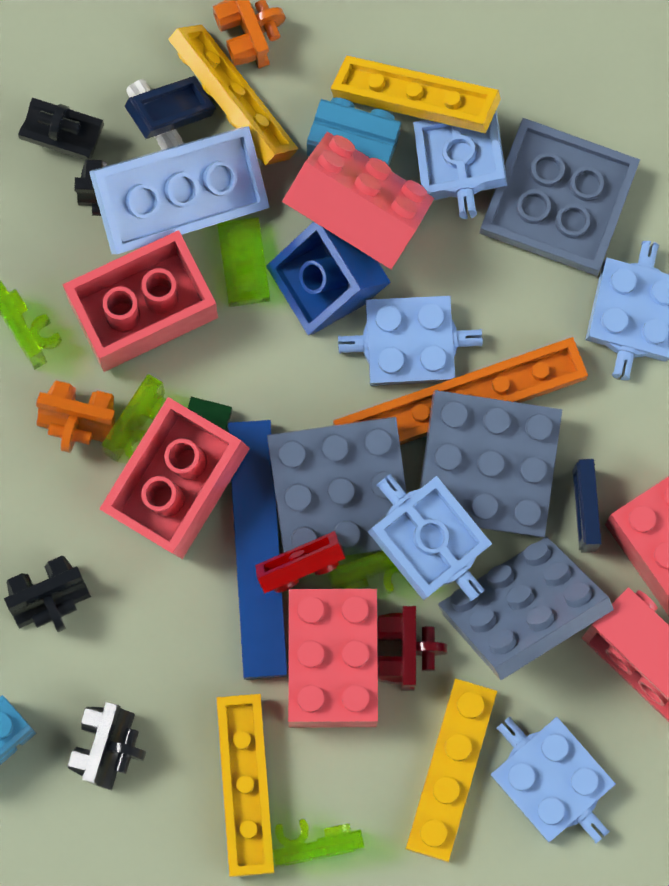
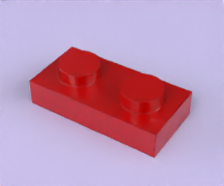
M333 531L255 565L257 579L264 594L272 590L279 593L293 588L298 584V579L311 573L322 575L338 567L339 561L346 558L338 536Z

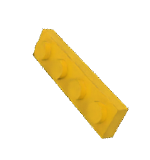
M201 24L177 28L168 40L177 50L179 58L191 68L201 81L205 92L215 99L233 127L249 126L257 158L262 160L265 165L290 160L299 148L204 26Z
M347 55L331 86L334 98H343L353 103L485 134L501 100L499 90Z
M455 678L405 850L449 862L496 698V690Z
M261 694L216 697L229 876L274 874Z

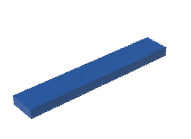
M271 420L228 423V432L242 440L250 448L231 479L244 680L287 677L282 592L276 593L272 590L264 594L257 579L255 565L279 555L276 496L267 435L272 434Z

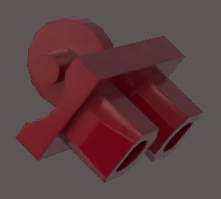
M403 606L401 613L378 615V641H401V656H378V681L388 684H401V691H414L416 686V655L422 656V671H435V656L447 654V644L435 642V627L432 626L422 627V642H416V606Z

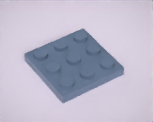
M522 118L505 163L508 186L495 189L479 234L598 276L640 159Z
M438 390L433 391L420 489L437 476L479 528L545 537L562 409Z
M396 417L268 434L267 440L283 553L333 531L338 536L344 555L382 550L368 531L386 517L390 507L393 505L376 485L391 473L392 477L407 494Z
M548 537L529 545L521 553L503 564L495 566L487 574L477 579L480 585L485 588V591L471 602L460 588L450 597L438 603L443 616L500 680H503L614 610L609 597Z

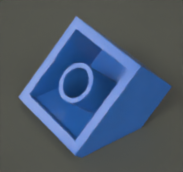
M312 222L266 265L307 335L315 334L365 305L366 300L375 297L391 283L378 261L315 222Z

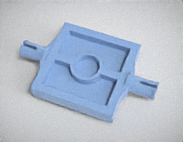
M497 111L486 134L426 119L413 122L421 185L426 189L427 194L435 198L434 200L457 197L460 218L468 219L467 207L471 218L477 215L474 194L483 190L508 186Z
M642 241L638 263L629 264L606 257L602 264L585 340L605 345L617 353L614 372L612 373V376L616 379L621 376L620 380H630L634 358L649 357L664 362L669 359V274L654 268L659 244L653 242L650 246L651 241Z
M450 296L366 300V325L363 335L338 336L339 354L364 352V356L369 364L370 386L448 381L455 378L454 357L457 347H482L483 338H481L482 329L456 330L452 320Z
M391 473L382 479L376 486L379 487L393 506L390 507L386 517L373 526L368 533L419 596L425 600L439 587L454 581L467 595L470 602L484 592L485 588L480 585L468 569L471 568L476 557L492 545V543L441 480L436 476L421 489L406 494L392 477Z
M509 716L504 722L515 735L513 736L503 723L496 729L512 745L513 749L508 759L490 774L548 843L565 828L578 823L595 841V844L599 842L602 838L591 824L603 836H606L610 830L603 825L592 811L598 800L616 783L558 717L554 718L541 731L526 736L511 719L512 717Z

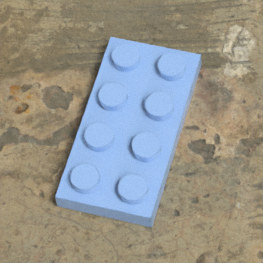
M249 126L236 128L89 171L112 254H120L146 246L178 230L183 235L270 208Z

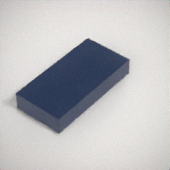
M196 76L130 97L125 104L126 110L145 139L211 117L216 110L215 105Z
M579 459L572 470L578 545L581 553L596 552L601 545L595 463L594 459Z

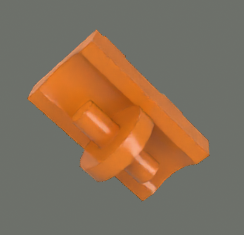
M224 0L213 6V15L221 32L241 25L243 35L226 40L227 49L234 66L253 61L256 62L258 69L270 65L267 56L269 47L263 33H267L270 41H275L281 37L277 27L282 25L286 19L282 8H269L266 0H260L255 3L258 12L255 15L249 0Z
M57 380L54 381L48 393H39L36 401V407H38L37 426L48 428V435L62 438L61 451L71 453L75 442L90 445L91 440L111 444L115 431L113 394L102 391L92 392L87 404L75 401V387L70 383Z

